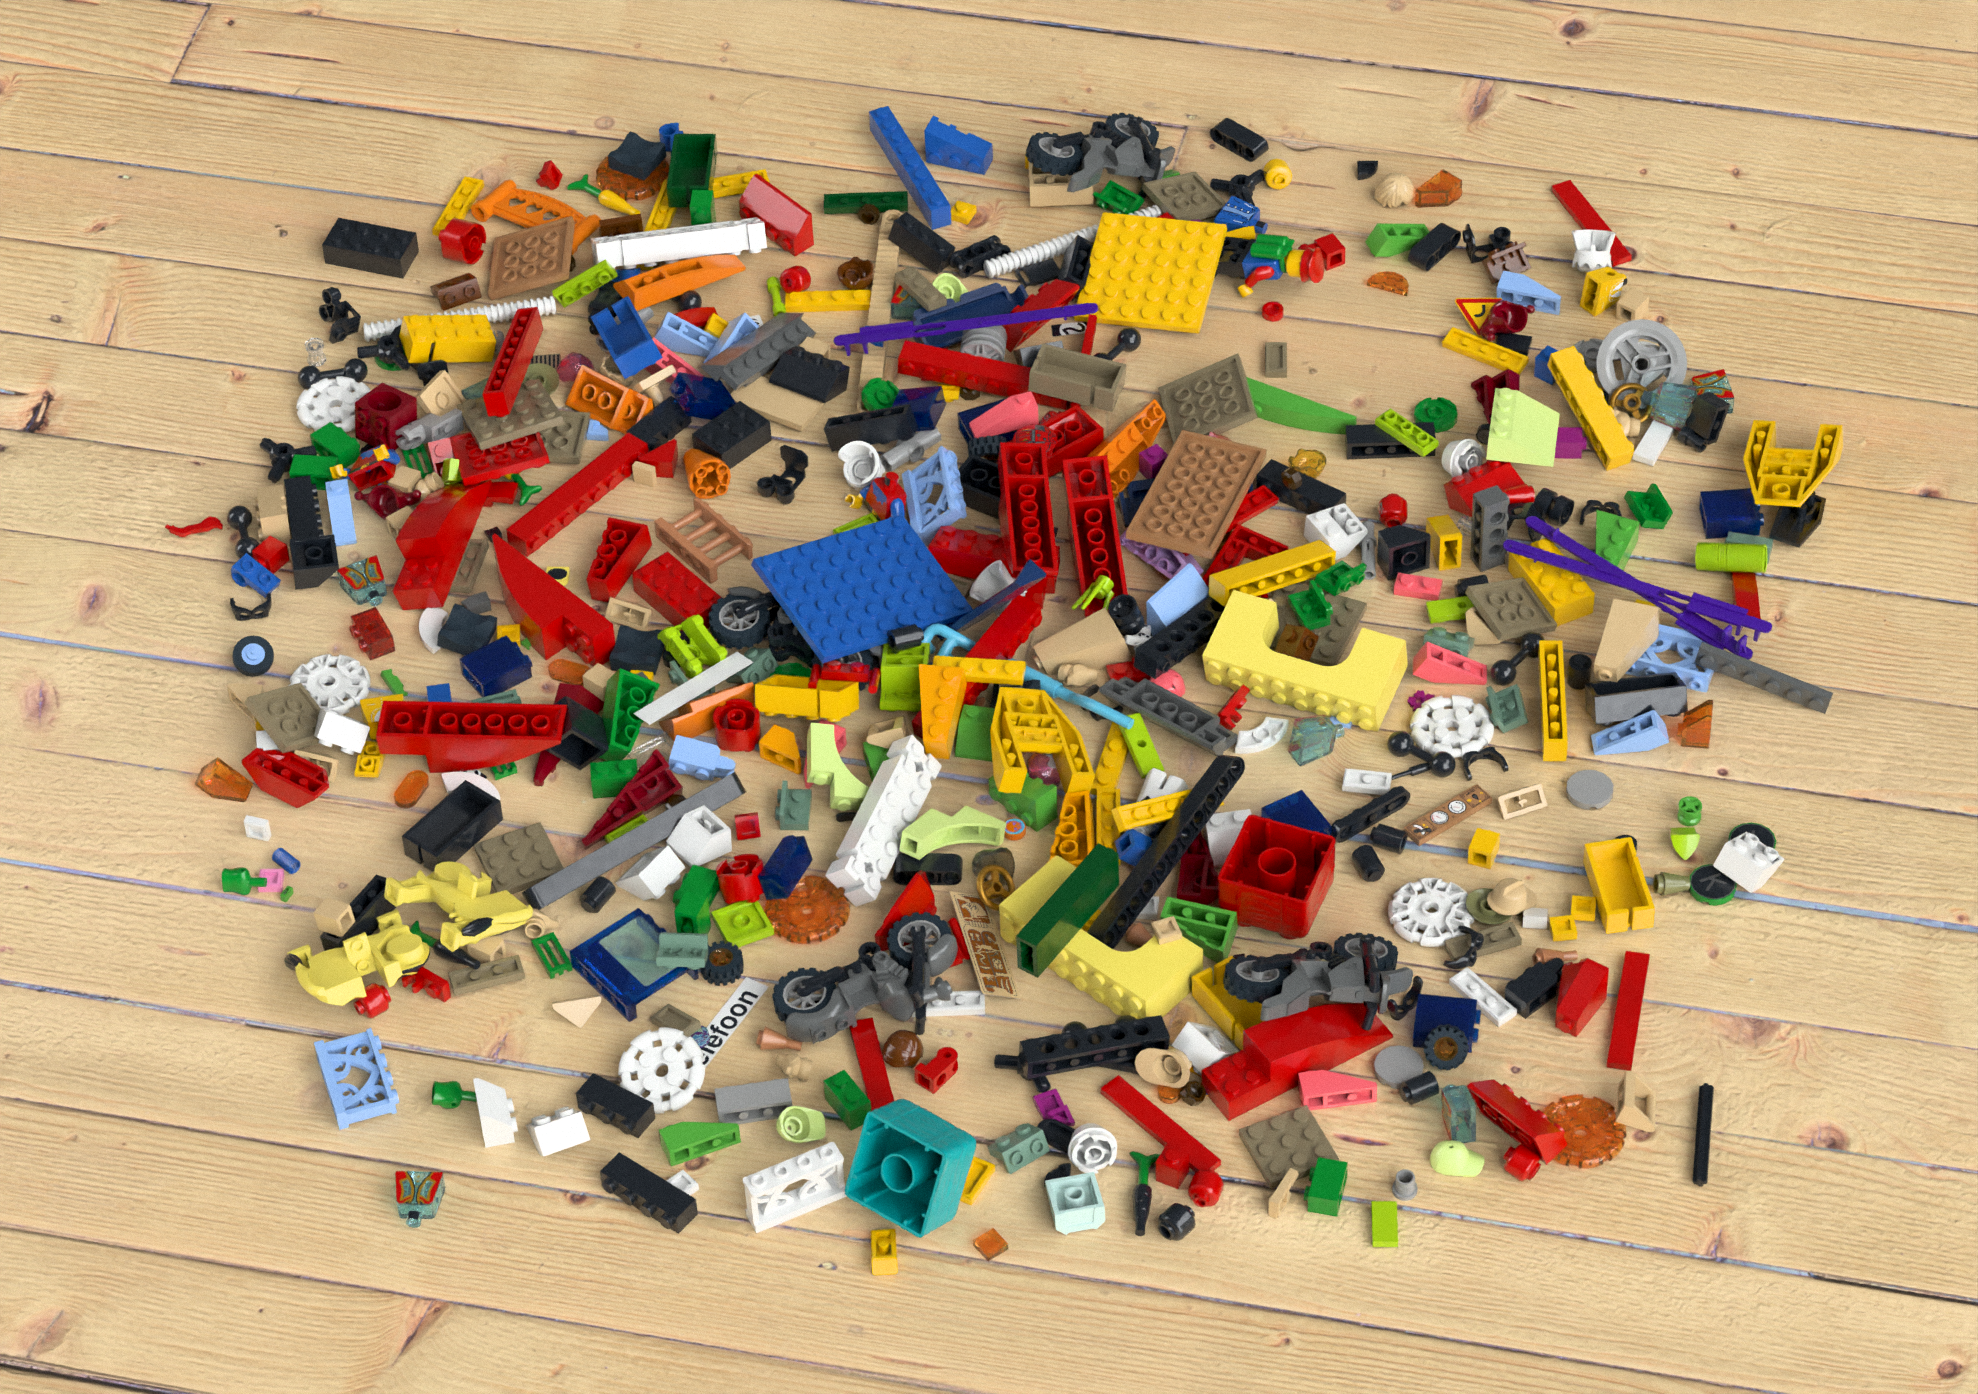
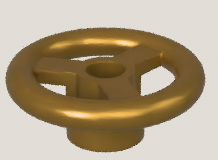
M1626 383L1619 386L1613 392L1609 405L1612 409L1614 407H1624L1627 411L1632 412L1635 419L1641 420L1640 424H1642L1651 416L1654 401L1652 397L1650 405H1647L1645 413L1641 416L1638 411L1641 405L1640 398L1642 395L1652 397V395L1643 385ZM1625 390H1637L1635 394L1626 395L1624 400L1617 399ZM1630 400L1635 401L1636 405L1634 407L1628 406Z
M995 864L985 866L978 874L976 887L981 901L988 908L999 911V904L991 900L999 896L1006 899L1015 891V884L1011 875L1006 869ZM991 872V880L984 882L985 876ZM999 874H1001L1008 885V891H1006L1002 887V884L999 882Z

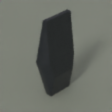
M1813 491L1801 507L1779 506L1769 538L1800 548L1821 524L1826 498L1815 495L1816 493Z

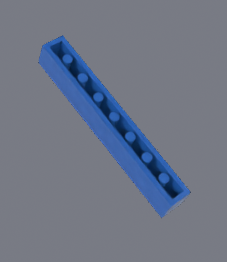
M889 106L869 111L870 131L930 228L934 230L951 225V205Z

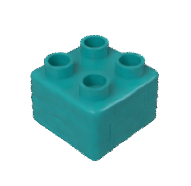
M898 1099L880 1108H876L868 1112L865 1117L858 1147L846 1182L845 1195L916 1237L921 1238L954 1219L976 1150V1139L968 1132L906 1099Z

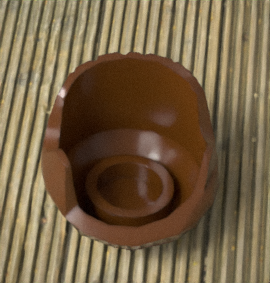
M853 257L850 261L838 267V279L843 286L850 290H865L873 281V264L869 260L863 261L859 257Z
M898 1030L892 1033L884 1044V1061L891 1067H915L920 1058L923 1057L924 1048L922 1041L913 1031Z

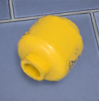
M1272 159L1263 168L1265 181L1269 187L1280 190L1290 184L1292 173L1289 165L1284 160Z

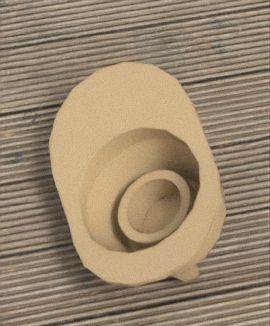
M1514 878L1501 880L1487 897L1489 907L1502 915L1519 914L1534 907L1538 900L1535 893L1525 887L1524 881Z
M1146 1048L1136 1056L1135 1066L1139 1075L1147 1082L1180 1088L1189 1081V1069L1192 1066V1061L1179 1049Z

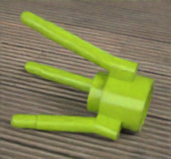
M1104 575L1098 576L1096 581L1092 582L1085 593L1072 605V610H1075L1083 601L1081 609L1084 610L1094 597L1098 599L1105 597L1103 608L1108 610L1110 600L1114 595V592L1111 591L1114 586L1113 581Z

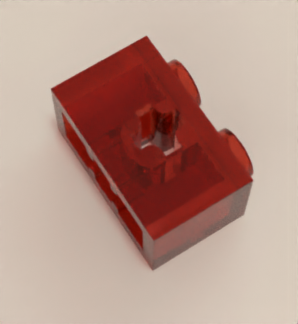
M376 607L351 616L352 626H349L351 635L354 639H358L360 651L366 653L370 660L395 652L393 635Z

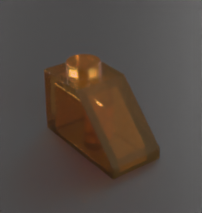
M1442 169L1416 189L1415 206L1423 208L1447 207L1462 196V180Z
M1707 700L1684 713L1683 723H1678L1677 737H1681L1682 747L1709 749L1713 700Z
M218 757L201 768L195 782L198 788L212 798L238 802L247 801L254 784Z

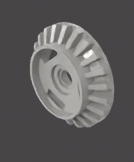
M1632 320L1617 326L1605 337L1597 354L1596 370L1600 384L1610 397L1623 384L1638 383L1647 387L1663 374L1667 378L1666 381L1655 390L1649 391L1654 401L1653 408L1658 406L1655 404L1658 395H1675L1681 388L1687 371V356L1678 336L1665 325L1652 320ZM1639 339L1657 343L1660 345L1659 351L1638 344ZM1638 359H1645L1648 367L1640 371L1635 367V362ZM1613 360H1621L1624 380L1618 381L1616 379ZM1625 390L1617 399L1624 400L1626 395L1635 394L1637 390ZM1630 400L1628 402V406L1634 407L1636 405L1635 401ZM1641 403L1639 409H1646L1647 404Z

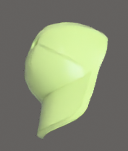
M949 273L940 274L932 282L936 289L947 299H953L955 303L959 302V297L962 294L969 292L958 278Z
M787 1107L780 1113L776 1122L778 1134L784 1140L793 1143L820 1140L826 1134L825 1118L822 1112L805 1107Z
M1456 1140L1439 1142L1433 1148L1430 1157L1431 1166L1436 1172L1450 1176L1475 1177L1481 1172L1485 1162L1484 1156L1467 1149L1462 1142Z

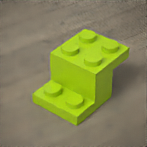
M888 643L884 644L881 661L880 710L890 712L897 710L919 712L921 710L919 664L929 665L930 643H921V646L895 653L891 651Z

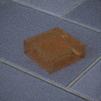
M994 1228L973 1240V1246L987 1261L992 1260L1009 1249L1008 1243Z

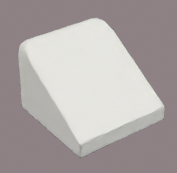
M1530 908L1523 911L1522 928L1547 929L1548 909Z

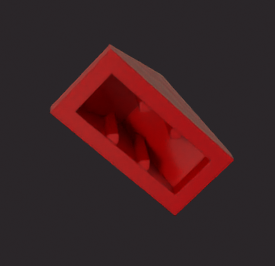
M673 439L639 457V462L655 466L656 477L674 478L679 457L677 440Z

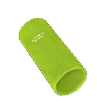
M1698 542L1695 553L1697 571L1765 573L1768 556L1766 544Z

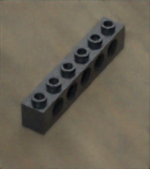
M1211 596L1136 648L1134 667L1154 679L1168 672L1171 667L1182 662L1185 657L1196 652L1199 647L1209 642L1225 607Z
M1158 1015L1020 1041L1018 1058L1026 1078L1031 1079L1136 1059L1140 1051L1146 1048L1167 1050L1169 1049L1170 1035L1162 1016Z

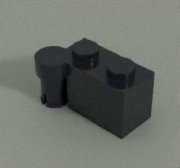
M1712 392L1697 395L1692 404L1691 414L1686 420V426L1681 429L1677 437L1678 441L1684 445H1690L1699 453L1706 449L1707 444L1717 442L1730 407L1729 403Z

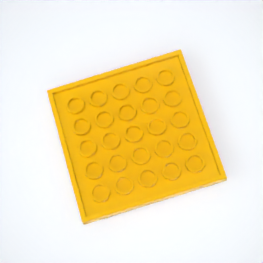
M1103 212L1090 256L1091 266L1086 285L1079 294L1077 304H1097L1098 311L1091 314L1096 315L1097 323L1199 334L1227 232L1226 224ZM1089 314L1074 316V320L1088 322Z

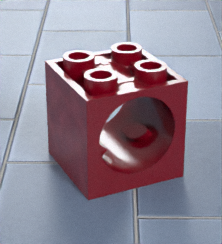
M383 382L355 402L356 438L374 447H377L379 444H387L390 449L396 450L399 448L396 440L403 437L402 434L396 435V430L417 420V398Z

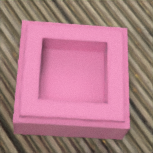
M260 869L259 877L267 878V886L258 887V892H282L285 875L284 869Z

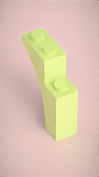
M811 723L807 733V782L817 785H830V808L840 811H858L870 787L853 776L842 762L835 744L834 725Z
M969 806L963 807L952 817L931 808L902 831L899 851L920 860L935 849L953 844L982 843L1000 846L1004 841L1006 822Z

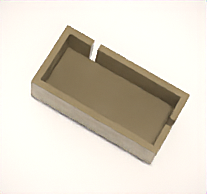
M1043 343L1037 359H1035L1030 370L1028 391L1089 406L1091 403L1094 404V408L1112 412L1125 384L1126 364Z

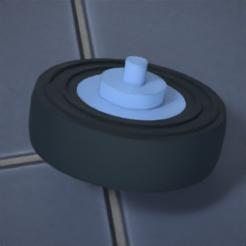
M260 636L244 637L237 642L233 649V663L236 669L246 676L256 677L263 675L273 664V648L266 639Z

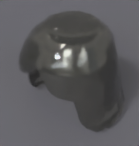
M1008 848L985 849L974 856L972 871L976 877H978L979 872L985 866L995 864L1006 869L1013 879L1015 861L1012 852ZM991 872L985 876L984 882L988 881L987 878L991 875ZM999 874V882L1002 886H1006L1005 879Z

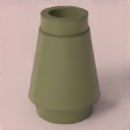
M1660 872V874H1655L1653 877V890L1661 896L1689 891L1690 878L1688 876Z

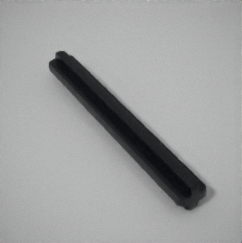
M1704 1083L1699 1087L1692 1182L1699 1187H1703L1708 1182L1714 1087L1708 1085V1083Z

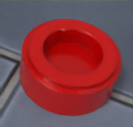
M1268 302L1263 305L1262 316L1265 320L1275 322L1283 318L1284 308L1282 304Z

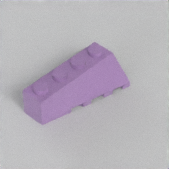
M1127 529L1119 538L1121 545L1170 579L1189 563L1195 567L1199 575L1204 571L1191 554L1185 556L1176 550L1126 539Z

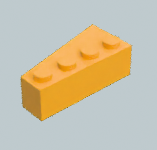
M919 664L926 755L931 754L934 758L949 760L967 686L964 668Z
M1089 790L1065 793L1059 816V826L1056 827L1055 841L1050 850V860L1058 855L1077 868L1095 847L1093 806Z

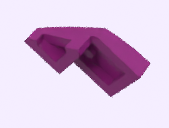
M1056 1088L1033 1096V1102L1043 1120L1055 1119L1070 1127L1075 1125L1068 1106L1063 1104Z

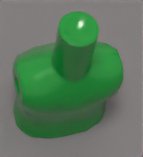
M243 867L234 869L224 868L222 871L223 891L248 895L252 887H266L267 878L251 877L249 870Z
M434 1081L432 1105L453 1109L458 1107L462 1100L477 1102L476 1093L462 1090L460 1083L457 1081Z

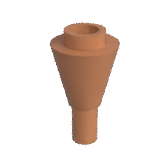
M1141 922L1133 923L1125 934L1127 936L1126 942L1142 947L1152 938V935Z
M1537 948L1532 956L1533 965H1535L1539 961L1545 964L1556 957L1562 959V961L1577 960L1578 953L1576 950L1562 952Z
M766 1026L764 1031L759 1030L756 1044L761 1045L760 1050L788 1048L801 1051L802 1042L788 1039L786 1036Z

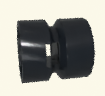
M1543 488L1533 503L1536 511L1541 514L1542 518H1548L1550 522L1559 526H1564L1568 522L1574 509V500L1563 495L1558 496L1556 492L1548 488Z
M1122 594L1111 600L1108 612L1121 635L1126 636L1139 633L1144 626V617L1134 597Z

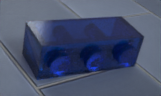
M794 835L784 837L759 873L758 878L766 900L788 898L811 864L813 858L805 836L795 837Z

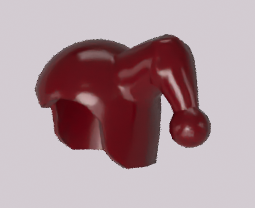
M1505 300L1496 302L1489 311L1488 322L1480 331L1481 336L1487 341L1492 342L1495 339V333L1512 334L1522 331L1527 324L1528 314H1533L1535 307L1533 305L1524 307Z
M382 484L376 486L367 494H363L361 491L355 492L354 498L357 501L363 500L371 509L386 520L387 516L398 510L419 503L422 493L416 489L412 492H402L395 486Z

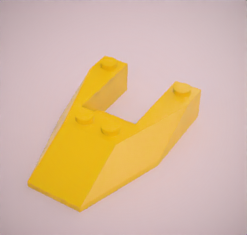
M1753 420L1743 457V464L1755 504L1801 507L1839 462L1843 449V425L1820 424L1814 450L1775 448L1776 421Z
M1000 687L990 729L993 775L998 792L1021 793L1027 774V768L1021 752H1031L1036 754H1052L1065 793L1087 790L1090 793L1095 774L1081 733L1046 691Z

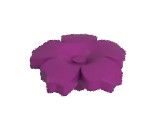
M1418 690L1414 697H1409L1407 702L1415 711L1417 708L1422 707V703L1434 698L1435 695L1429 693L1425 695L1423 690Z

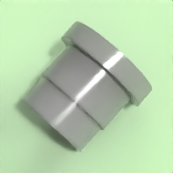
M1400 1170L1396 1174L1392 1193L1397 1199L1402 1201L1413 1199L1417 1195L1418 1190L1415 1175L1410 1170Z

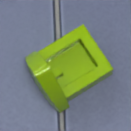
M444 459L442 470L444 485L454 484L462 480L458 470L459 459Z
M1694 827L1671 828L1670 837L1676 852L1684 860H1687L1698 846L1700 835Z

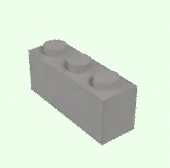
M788 1078L714 1089L719 1123L745 1124L778 1119L784 1109L792 1106Z

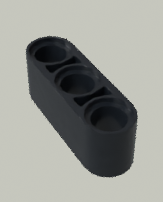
M1230 118L1223 119L1210 129V136L1214 142L1249 162L1255 161L1269 149L1265 138Z
M1444 223L1438 224L1411 249L1408 255V262L1425 271H1429L1458 245L1461 239V232Z
M905 853L897 855L894 861L893 879L900 885H908L914 875L922 870L925 871L930 885H957L962 880L963 859L961 856L952 853H928L918 860Z

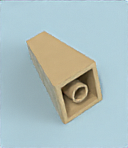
M1613 599L1594 662V678L1602 681L1618 682L1659 636V607Z
M1106 608L1032 646L1036 653L1033 658L1038 668L1043 667L1048 675L1058 674L1061 665L1071 664L1074 666L1081 664L1087 668L1101 670L1106 669V665L1132 661L1131 653Z

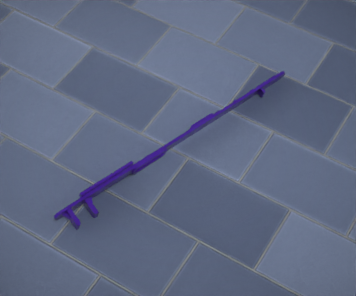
M1083 303L913 326V321L860 327V333L838 335L833 341L837 346H845L847 356L851 355L850 344L858 343L862 344L864 353L869 354L868 343L942 335L952 331L1063 317L1064 320H1067V317L1096 313L1098 305L1095 303ZM945 327L941 330L915 332L917 330Z
M1535 516L1526 518V525L1589 565L1636 579L1559 531V528L1555 529ZM1635 592L1661 608L1663 612L1677 618L1678 620L1675 621L1676 625L1705 643L1722 650L1727 649L1733 654L1748 660L1753 657V651L1746 647L1748 636L1744 635L1738 641L1735 640V637L1732 636L1731 625L1722 630L1694 612L1676 607L1683 611V613H1677L1654 598ZM1657 593L1658 596L1671 599L1663 593Z
M1506 540L1503 543L1504 550L1533 559L1534 563L1540 561L1652 597L1657 601L1735 625L1737 626L1735 633L1737 636L1740 635L1743 627L1755 630L1753 640L1757 642L1761 632L1769 633L1772 630L1770 622L1747 615L1748 609L1695 592H1693L1692 597L1686 596L1677 591L1664 589L1514 540ZM1657 593H1663L1669 596H1673L1688 601L1689 603L1683 604L1671 599L1658 596Z

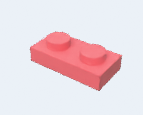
M1398 573L1394 586V595L1436 601L1440 597L1443 579Z

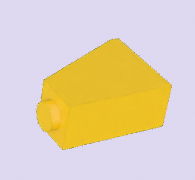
M1448 514L1426 518V533H1429L1431 536L1430 548L1438 570L1461 568L1462 534Z

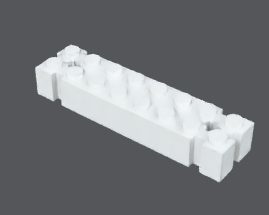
M758 217L628 233L611 237L591 238L593 263L596 265L606 259L614 269L616 266H623L624 269L636 268L637 264L655 266L660 261L671 264L678 262V259L686 258L687 260L699 256H713L722 253L740 255L742 250H749V253L761 252V248H767L765 225Z
M913 735L892 743L886 754L890 759L882 762L836 853L839 860L831 863L825 875L837 888L843 887L845 889L844 895L855 907L876 900L882 888L880 881L886 880L899 853L902 831L915 821L932 787L930 781L936 779L942 767L931 754H924V746Z

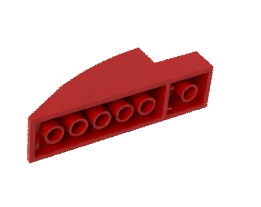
M1000 442L998 470L1001 495L998 515L1003 548L1012 574H1019L1026 562L1031 559L1047 575H1058L1045 443Z
M1107 455L1062 460V476L1068 510L1067 526L1080 597L1100 575L1110 578L1114 583L1111 589L1114 595L1111 600L1118 595H1128ZM1094 597L1083 610L1085 618L1103 609L1106 598L1098 599Z
M491 479L476 485L464 486L463 482L446 485L429 494L410 514L395 540L405 558L404 565L393 589V593L402 610L439 608L444 606L492 484Z
M497 534L492 535L496 568L505 605L514 623L520 624L521 634L525 639L529 640L533 649L545 660H548L567 647L570 652L576 653L584 663L590 664L592 667L597 663L604 665L610 661V654L616 644L613 623Z
M383 701L376 739L380 754L426 755L430 773L458 772L493 767L521 760L561 744L567 705Z
M1364 1003L1328 1004L1311 1007L1308 1010L1264 1021L1243 1030V1049L1202 1069V1085L1211 1101L1225 1118L1230 1121L1297 1087L1298 1073L1317 1070L1329 1071L1392 1039L1393 1034L1377 1015L1374 1017L1371 1030L1362 1029L1366 1013Z

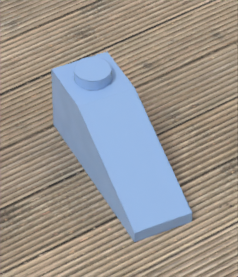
M1503 271L1497 286L1496 298H1502V300L1520 304L1524 307L1533 305L1535 311L1555 315L1560 314L1561 296L1524 274Z
M667 312L654 335L655 339L671 351L703 357L708 356L719 339L670 312Z
M347 479L325 482L336 547L356 544Z
M1655 710L1591 735L1595 755L1649 751L1669 743L1666 724Z

